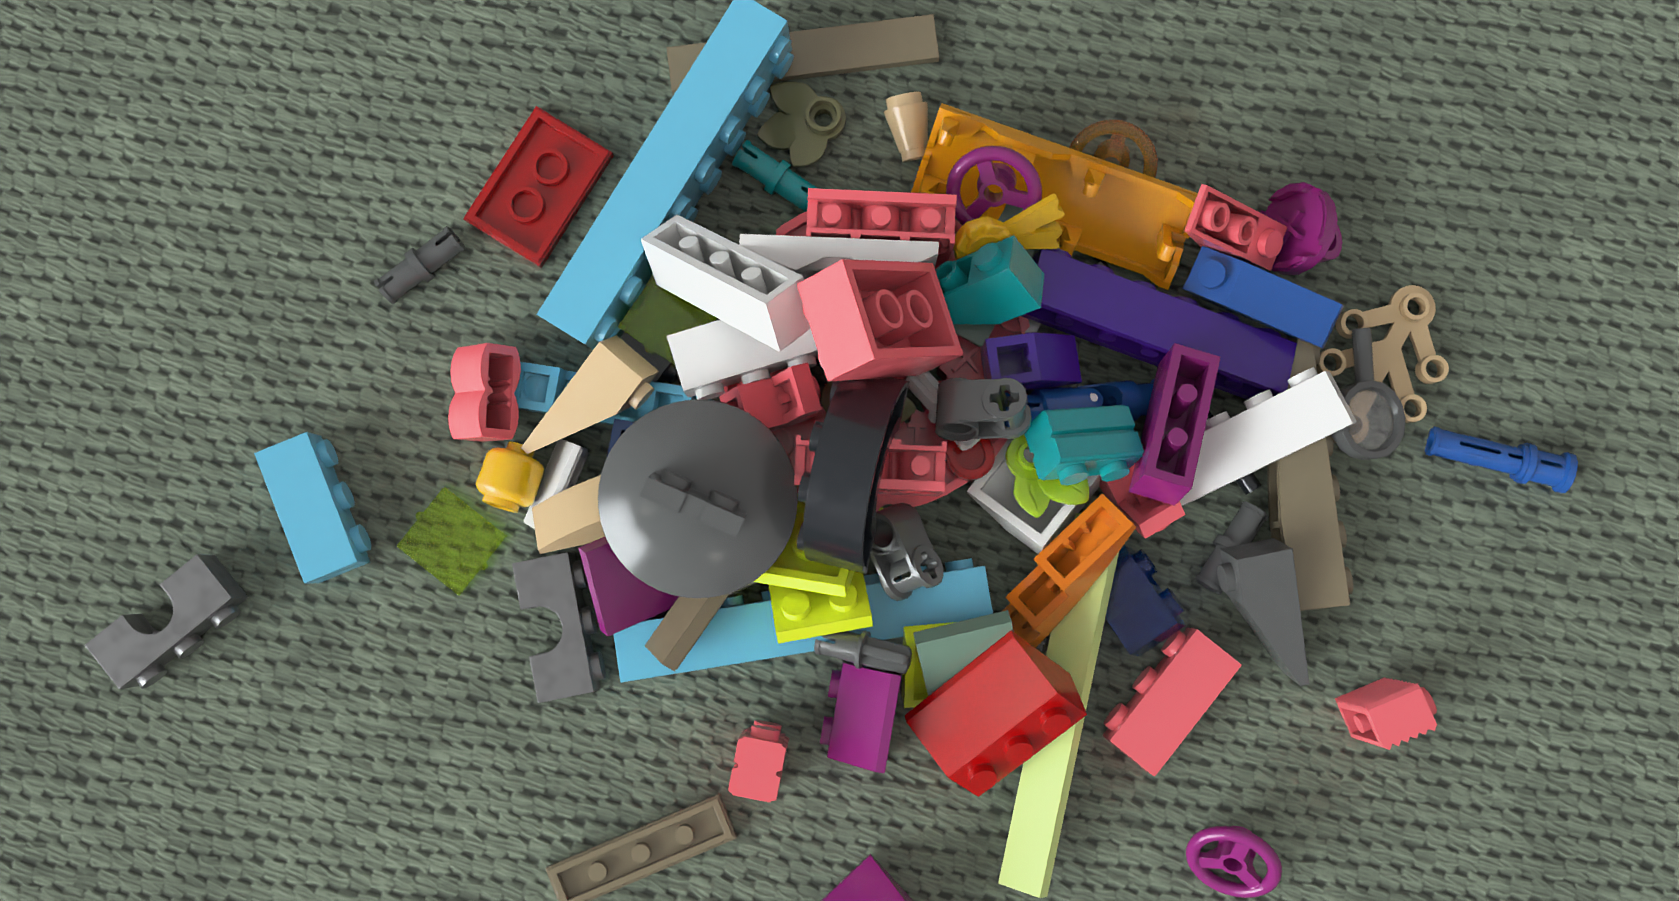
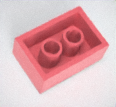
M842 259L797 284L803 302V312L809 321L818 350V359L824 369L828 382L919 376L963 355L933 263Z

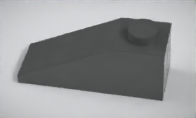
M1275 538L1221 548L1222 564L1217 567V577L1221 589L1230 598L1281 671L1298 685H1308L1309 676L1293 548Z

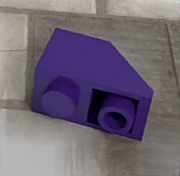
M1032 332L985 339L980 349L984 379H1015L1023 385L1026 391L1082 382L1075 335Z

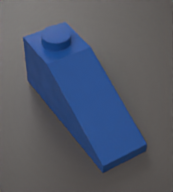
M1202 246L1183 287L1185 291L1198 299L1324 349L1343 309V304L1205 246Z

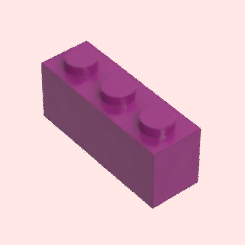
M1174 343L1160 361L1140 440L1144 453L1143 457L1135 463L1129 492L1175 506L1192 489L1220 356Z

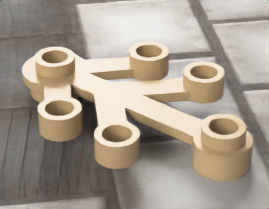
M1409 285L1398 289L1391 296L1389 304L1364 312L1358 309H1351L1340 314L1336 321L1337 332L1347 339H1352V331L1346 326V318L1348 316L1354 317L1357 320L1358 328H1371L1392 323L1383 340L1372 343L1374 381L1383 382L1385 376L1388 375L1391 389L1395 391L1400 399L1403 409L1407 401H1411L1415 405L1416 412L1413 417L1408 416L1404 410L1405 423L1420 421L1427 412V405L1424 399L1414 394L1401 350L1408 335L1418 360L1415 366V374L1421 382L1425 384L1440 382L1446 378L1449 372L1447 361L1443 357L1436 355L1428 329V324L1435 315V301L1426 289L1416 285ZM1409 300H1413L1419 305L1418 315H1413L1409 312ZM1331 348L1320 352V362L1316 366L1317 373L1330 371L1332 376L1341 374L1344 369L1354 367L1353 348L1342 351ZM1326 355L1332 356L1336 360L1334 371H1330L1324 366ZM1428 362L1434 363L1437 367L1438 372L1435 377L1429 376L1426 371ZM1361 391L1356 393L1348 405L1357 421L1354 423V430L1350 434L1355 442L1363 437L1366 430V422L1363 416L1375 396L1371 392Z

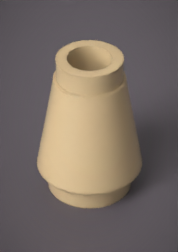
M909 92L887 98V110L883 113L899 153H901L902 162L922 159L928 144V102H923L921 92Z

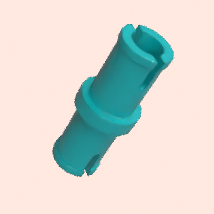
M746 140L742 145L744 149H739L732 165L765 185L764 191L770 195L776 192L806 212L808 208V188L818 187L790 170L791 164L787 161L782 160L778 162L754 146L752 142Z

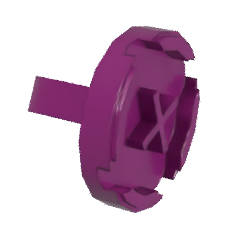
M1305 182L1290 183L1277 190L1268 199L1272 203L1268 206L1266 212L1261 210L1260 213L1287 226L1282 249L1276 256L1272 271L1282 275H1299L1313 268L1316 264L1333 260L1339 256L1342 250V234L1337 225L1338 218L1335 203L1326 191Z

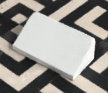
M563 439L557 441L544 471L535 501L529 507L524 519L525 524L535 529L532 508L576 485L589 454L587 449Z

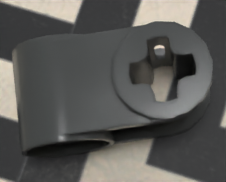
M950 378L943 380L938 384L935 433L939 437L951 441L1018 438L1026 433L1032 421L1031 410L1027 405L1026 389L1020 382L1011 378L975 380ZM1005 390L1009 391L1010 396H1006ZM1004 421H1009L1010 427H1006Z
M899 503L877 511V531L871 559L886 594L891 599L901 601L907 599L912 595L913 590L920 587L933 588L939 585L944 576L943 566L939 556L932 547L917 510L909 504ZM927 564L928 568L922 570L920 566ZM901 575L902 580L896 582L894 578Z

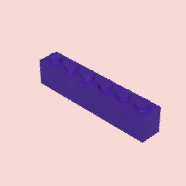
M1040 249L1032 257L1044 273L1041 308L1021 315L1022 317L1075 335L1157 367L1174 343L1220 356L1214 388L1247 400L1269 389L1273 396L1288 389L1289 383L1287 380L1290 379L1297 343L1282 338L1279 332L1269 328H1255L1240 322L1237 316L1230 313H1215L1199 307L1198 303L1191 298L1173 297L1157 291L1156 287L1151 283L1139 280L1131 281L1117 276L1112 269L1098 264L1088 265L1080 262L1061 249Z

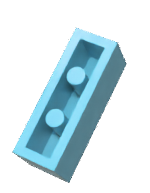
M305 432L254 453L304 584L321 583L370 562L366 552L371 550L370 538L361 524H355L350 508L355 506L354 497L344 481L339 483L333 467L338 464V457L328 439L323 440L321 435Z

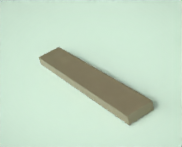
M934 14L789 32L790 40L792 41V51L790 53L794 55V59L782 79L774 77L773 82L939 62ZM707 42L666 47L673 95Z

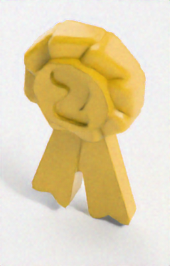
M1056 194L1047 196L1005 222L990 216L966 222L955 235L953 251L956 260L978 251L988 243H997L1013 235L1024 249L1060 248L1057 238L1062 234V229L1059 222L1055 220L1062 218L1065 213L1061 206L1058 205L1059 200Z

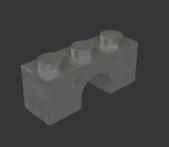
M566 552L512 563L520 610L546 607L557 614L562 624V636L554 649L546 653L529 656L537 702L542 703L599 690V680L606 678V672L601 652H593L590 634L597 633V623L593 607H585L582 588L588 587V582L582 560L576 561L575 553Z
M195 555L160 584L173 604L171 621L162 631L152 627L143 614L121 615L85 644V647L118 689L137 686L144 689L153 685L167 673L164 665L175 656L181 659L193 653L204 643L200 636L212 626H215L216 629L221 628L240 614L241 611L237 606L246 600L248 596L215 555Z

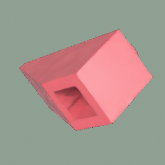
M1201 184L1184 231L1201 248L1205 246L1255 267L1271 271L1276 256L1282 249L1287 226L1208 185Z

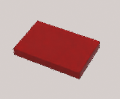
M536 106L463 220L542 268L614 155L608 149Z

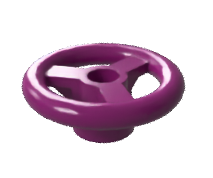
M984 146L968 152L955 163L947 179L946 194L957 195L955 218L961 225H964L968 221L979 218L989 207H998L1004 203L1023 208V210L1042 200V185L1036 169L1022 154L1002 146ZM993 161L1007 163L1018 170L1026 182L1028 192L1015 188L1017 183L1016 175L1008 165L993 163ZM977 164L980 174L977 181L979 193L977 198L966 208L961 199V183L968 170ZM998 185L1002 192H991L987 186Z
M1208 827L1195 833L1186 846V859L1195 876L1210 888L1223 894L1241 898L1259 897L1275 889L1281 880L1282 865L1277 853L1266 841L1244 827ZM1218 841L1216 848L1206 853L1200 852L1207 843ZM1256 853L1263 858L1267 865V874L1263 879L1256 873L1253 866ZM1208 868L1223 869L1227 873L1238 876L1244 883L1232 882L1221 878Z

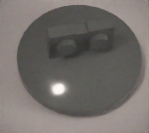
M697 399L674 402L661 406L639 418L626 429L612 447L602 469L598 489V509L605 537L617 558L634 576L659 591L686 598H710L737 591L758 579L776 562L790 539L797 514L798 497L797 486H794V470L785 449L777 437L750 413L727 403L713 400Z

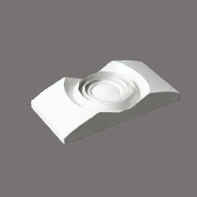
M740 234L739 246H743L804 276L805 280L842 259L933 263L935 268L939 242Z

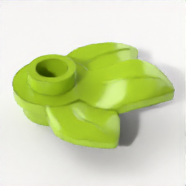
M1025 434L1014 438L1010 442L1006 450L1005 459L1009 470L1015 475L1013 493L1018 504L1030 515L1039 518L1047 509L1050 500L1067 505L1085 504L1089 500L1087 478L1073 485H1061L1059 479H1038L1034 463L1028 462L1024 457V450L1029 449Z

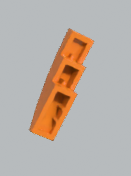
M1103 493L1034 558L1038 566L1006 596L1010 604L1002 611H1009L1014 633L1035 648L1081 600L1136 529V526Z

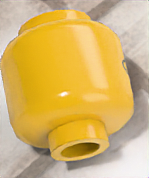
M512 441L508 442L506 448L497 447L488 450L476 481L478 491L484 495L482 502L512 513H518L520 507L531 506L535 501L545 471L543 465L533 458L535 451L527 454L521 449L523 444Z

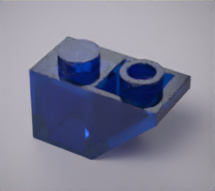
M1123 545L1117 559L1105 618L1129 654L1141 656L1186 626L1179 616L1185 610L1169 588L1162 591L1152 576L1158 571L1147 554L1142 549L1135 552L1132 548Z

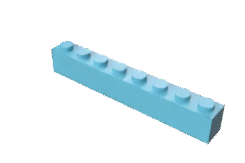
M972 558L945 562L946 572H943L944 576L939 585L933 588L920 587L913 590L912 595L907 599L901 601L891 599L881 586L878 573L864 575L873 626L850 630L849 632L861 634L863 631H869L871 637L886 640L903 637L904 626L960 622L993 614L985 566L974 567ZM920 566L922 570L927 569V566ZM900 575V579H896V580H895L896 582L902 580L901 575ZM769 591L761 592L763 601L744 604L743 595L728 597L675 672L662 665L645 647V644L664 617L656 619L651 617L613 634L621 683L814 651L815 639L832 644L836 641L824 639L823 636L778 644Z

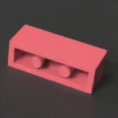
M1187 627L1184 632H1181L1179 629L1176 630L1162 646L1161 651L1165 656L1156 668L1153 669L1151 666H1148L1135 680L1132 686L1137 691L1126 706L1122 703L1117 704L1104 721V725L1108 729L1102 736L1154 777L1242 666V664L1198 629Z

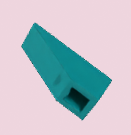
M1014 235L997 243H988L974 253L955 261L944 262L935 269L953 324H1001L1041 308L1044 273Z

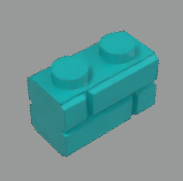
M1125 405L1043 410L1031 422L1029 429L1025 433L1030 453L1034 454L1032 460L1038 479H1059L1061 485H1073L1085 480L1088 476L1100 475L1102 481L1105 482L1121 479L1130 473L1129 468L1142 458L1144 453L1138 432L1133 430L1135 423L1129 406Z

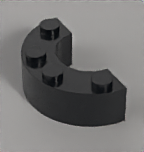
M896 378L833 381L830 392V405L824 423L816 421L810 436L809 451L815 452L811 472H804L798 490V501L805 503L804 521L798 535L797 549L803 550L808 560L867 574L877 531L876 504L880 480L890 444L895 433L900 428L910 381Z

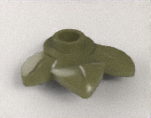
M783 82L771 86V96L779 112L775 113L759 129L757 133L759 140L773 149H790V160L793 167H805L816 163L825 154L828 141L837 138L844 130L846 114L843 106L831 97H818L814 90L805 83ZM820 114H828L832 121L827 126H819L815 119Z

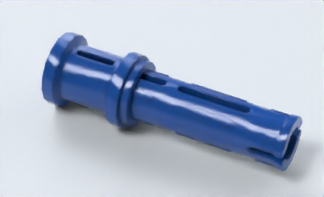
M1435 426L1429 431L1425 454L1428 456L1433 455L1472 466L1508 473L1510 478L1516 483L1526 484L1528 481L1551 486L1554 492L1561 494L1566 493L1572 486L1578 468V460L1573 453L1564 452L1561 455L1538 450L1537 446L1531 443L1519 444L1517 447L1479 437L1443 430Z

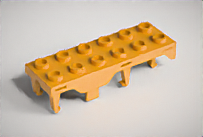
M941 103L911 193L946 194L949 173L962 156L984 146L1010 148L1027 158L1036 169L1042 185V199L1051 194H1056L1059 200L1058 205L1061 206L1065 213L1062 218L1055 220L1059 222L1062 229V234L1057 238L1061 245V250L1068 252L1071 256L1075 250L1140 273L1157 286L1169 289L1179 266L1184 250V242L1186 238L1189 239L1190 237L1184 230L1198 193ZM993 161V163L1008 165L1016 175L1017 183L1015 188L1028 192L1026 182L1018 170L1007 163ZM977 164L968 170L961 183L960 194L966 208L977 198L979 193L977 181L980 174ZM998 185L987 186L991 192H1002ZM1004 203L998 207H989L980 217L990 216L998 220L1006 204Z

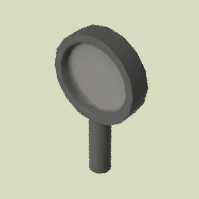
M1371 328L1353 329L1352 343L1355 383L1346 385L1340 391L1357 422L1331 434L1339 449L1351 458L1360 460L1377 459L1388 456L1399 446L1404 435L1406 418L1403 405L1395 391L1382 382L1374 381Z

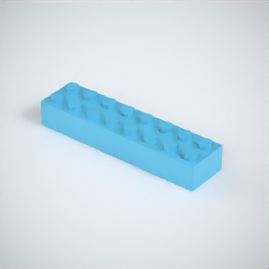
M754 0L732 1L536 315L591 349H594L602 340L616 335L619 338L622 336L625 326L621 323L630 309L636 311L646 299L650 289L646 284L653 274L641 238L675 215L694 222L698 210L694 208L703 192L709 195L716 187L722 171L718 168L727 154L733 156L739 150L746 136L743 128L751 115L757 118L764 110L770 97V93L766 91L773 82L774 77L782 79L792 64L794 55L790 53L792 51V41L790 40L786 19Z

